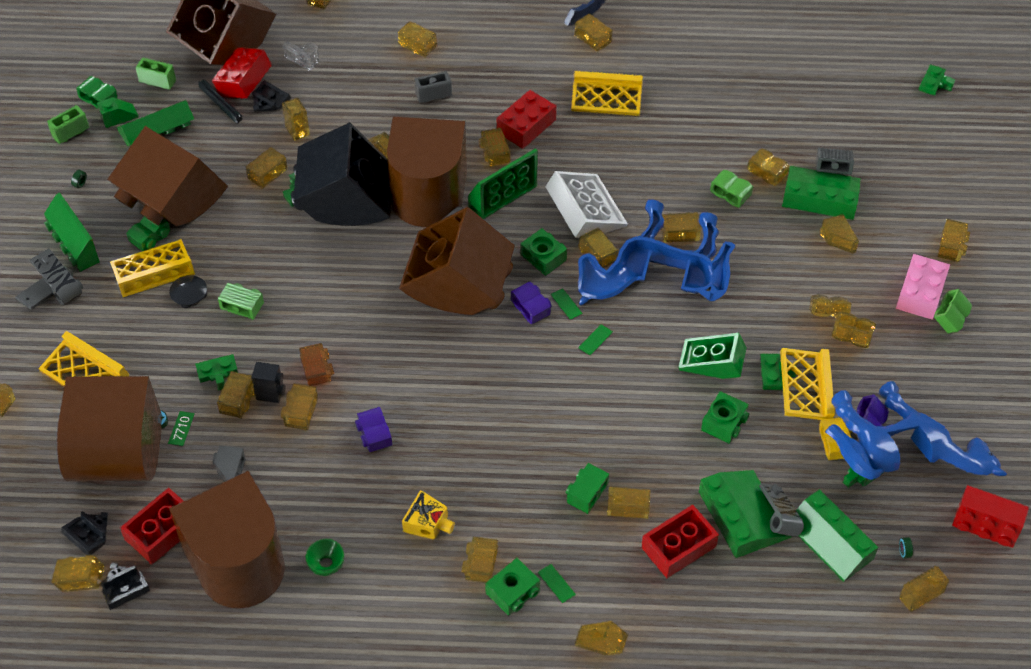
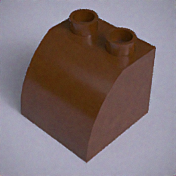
M181 0L166 33L208 63L224 65L237 48L257 49L263 43L277 14L257 0Z
M146 126L107 179L118 188V191L113 196L130 209H133L135 204L139 202L144 206L140 214L157 226H159L163 219H166L175 226L183 225L196 219L206 212L228 188V185L198 157Z
M466 207L418 231L399 289L413 299L442 311L474 315L487 308L493 310L502 303L505 297L502 289L505 278L513 269L511 258L515 245L473 210Z

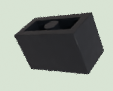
M256 362L251 376L256 400L279 403L281 396L285 395L286 385L283 384L284 375L281 373L280 365Z

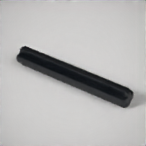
M205 79L198 82L199 88L235 123L243 120L242 115Z

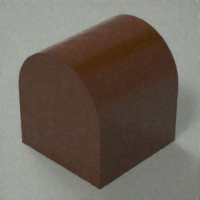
M393 117L387 147L392 207L396 215L404 222L418 227H428L442 220L456 207H462L467 174L465 121Z
M149 376L66 377L57 430L58 462L65 481H151L154 478L162 432V413Z
M249 471L169 508L183 551L203 589L212 600L230 608H247L262 603L275 593L284 577V557L273 513Z

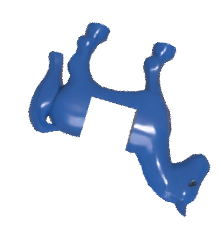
M648 200L645 205L649 215L647 229L640 236L626 240L619 251L616 261L609 269L605 270L601 267L596 257L590 253L582 255L578 260V289L582 295L579 302L580 306L592 298L606 299L613 297L635 281H645L650 262L685 270L681 290L695 294L700 293L707 300L716 301L727 291L730 279L729 256L735 248V244L725 241L714 260H710L716 254L715 240L719 230L716 228L717 216L708 212L701 213L699 217V224L703 229V241L696 251L678 249L655 240V236L664 226V218L662 217L664 205L657 200Z
M894 381L885 383L879 389V395L885 400L884 405L887 408L894 410L903 418V420L896 424L875 426L862 418L853 408L852 396L846 390L839 391L832 398L831 403L836 408V414L843 419L848 430L857 435L858 441L846 435L838 425L829 426L825 432L837 442L842 456L854 472L867 479H877L883 472L899 470L900 453L891 436L914 429L911 440L931 463L942 459L972 474L989 475L992 473L995 476H1007V473L1000 468L999 460L991 453L986 442L977 437L973 438L967 444V451L964 452L952 441L945 426L926 414L917 412L903 401L901 395L898 394L899 388Z

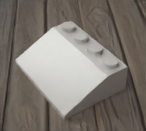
M555 171L547 183L546 189L575 238H592L628 225L597 174Z

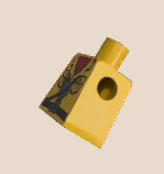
M420 490L402 520V528L405 533L436 539L440 530L451 534L455 522L447 519L448 509L444 504Z

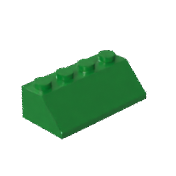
M184 100L119 126L117 130L126 145L130 146L145 126L158 134L162 132L169 134L174 132V128L181 125V128L191 125L190 121L194 120L187 100Z
M57 193L44 213L46 218L44 224L48 232H53L52 236L55 242H60L63 254H68V260L72 267L76 266L79 272L100 263L93 239L61 193Z
M820 489L806 498L796 509L804 524V529L799 537L843 582L874 560L878 546Z

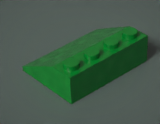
M536 148L478 182L468 195V207L482 219H485L536 188L538 150Z
M790 166L782 207L854 220L861 178L816 172V170Z
M754 470L719 472L700 481L699 494L735 559L792 537L771 531L770 520L775 511L760 489L759 485L761 482Z

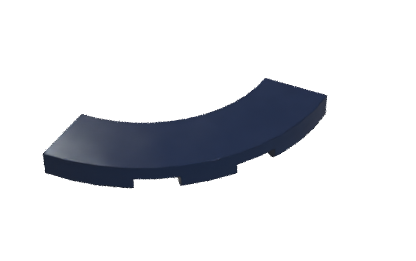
M591 0L586 5L582 4L579 7L571 8L564 23L567 26H572L583 22L593 15L606 0Z

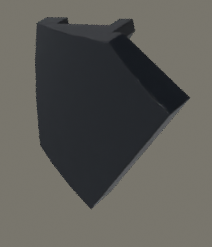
M265 80L261 82L255 91H252L253 109L255 112L281 110L291 99L288 93Z
M81 511V517H77L61 527V533L89 557L105 545L108 512H101V515H93Z
M112 563L106 579L100 582L102 586L101 592L110 610L150 591L142 573L138 572L136 566L128 568L119 566L118 563Z

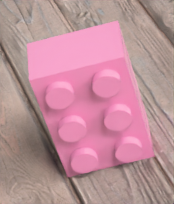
M913 254L896 309L933 320L950 264Z

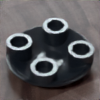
M187 275L178 278L172 283L169 294L175 303L180 304L183 308H189L191 305L207 297V285L202 278Z

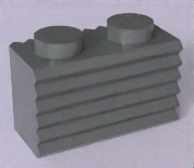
M447 71L414 79L415 94L419 103H426L438 98L443 99L452 95V82Z
M818 148L816 172L852 175L854 166L852 150L846 151L844 149L842 151V149Z

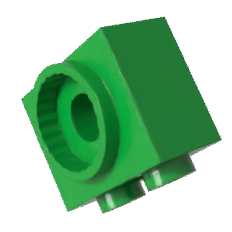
M541 228L520 243V255L546 276L567 261V248L563 243L558 242L551 233H547Z
M720 391L703 418L701 431L730 444L733 437H738L741 431V424H745L749 418L750 413L747 412L749 404Z
M516 558L485 583L486 594L509 616L513 612H518L527 600L534 599L539 594L540 579ZM508 584H515L516 586H514V587H509V586H507V585H508Z

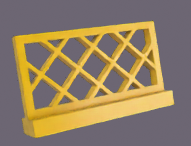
M575 71L571 111L640 116L643 76ZM577 87H585L587 90L580 93ZM602 88L604 91L598 95L594 89ZM617 89L621 92L615 96L611 90ZM628 91H638V94L632 97ZM588 93L594 96L590 101L584 97ZM608 94L612 99L605 102L601 97ZM623 95L629 99L624 104L619 100ZM580 99L586 103L583 106H575V102ZM599 100L603 105L594 107L592 104ZM615 101L620 106L618 108H611L609 105ZM633 103L637 110H630L626 106Z
M182 239L110 261L122 297L173 282L183 276L195 275L190 256H188ZM180 247L177 252L171 251L174 248ZM161 253L159 258L154 257L155 254ZM167 255L173 256L171 260L165 258ZM139 259H144L142 263L136 262ZM149 261L155 262L153 266L147 265ZM126 265L123 269L117 268V266ZM131 267L137 268L134 272L129 271Z
M68 331L61 336L64 340L39 367L40 372L62 386H65V380H62L63 373L72 372V377H76L75 371L85 369V376H129L124 366ZM65 347L70 349V355L61 357V352ZM83 357L85 364L75 366V359ZM71 360V367L61 368V362ZM57 363L58 370H46L51 364ZM99 367V373L89 375V368Z
M781 348L785 416L816 420L833 418L835 407L831 403L833 386L829 349L812 352ZM786 355L793 356L796 361L791 363L786 358ZM806 357L814 358L815 363L811 366L804 359ZM801 363L807 370L802 373L796 365ZM792 370L798 377L793 379L787 372ZM811 372L816 377V380L812 382L806 374ZM802 379L808 386L803 389L797 381ZM789 387H795L799 393L793 395L789 391ZM810 388L817 393L815 398L807 392ZM803 395L810 402L804 405L798 398ZM794 402L801 409L799 411L790 410V404ZM813 404L819 409V413L812 412L808 407Z

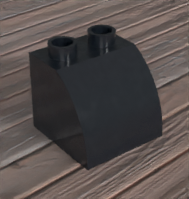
M351 122L298 146L297 163L293 167L295 185L294 191L291 192V200L296 209L299 211L304 210L315 221L338 226L368 225L390 218L391 191L388 159Z

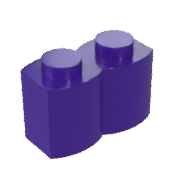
M529 281L511 291L510 299L530 324H534L551 314V302L548 298L541 295L537 285H533Z
M873 394L864 396L857 407V413L873 425L882 426L887 421L889 409Z
M380 407L357 413L358 420H355V425L358 432L362 431L363 435L360 437L363 447H367L369 452L392 446V437Z

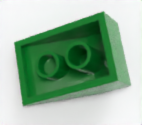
M739 333L685 339L678 368L680 371L720 379L741 377L747 347Z

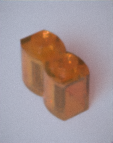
M322 343L299 348L308 386L331 382V375H334L332 363L328 364L327 359H330L328 349L323 348Z

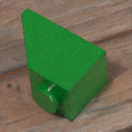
M114 97L97 102L105 128L139 118L132 103Z

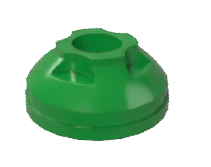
M332 539L318 540L312 543L306 551V563L309 569L317 575H332L343 565V548ZM325 558L332 560V564L328 567L320 565V562Z

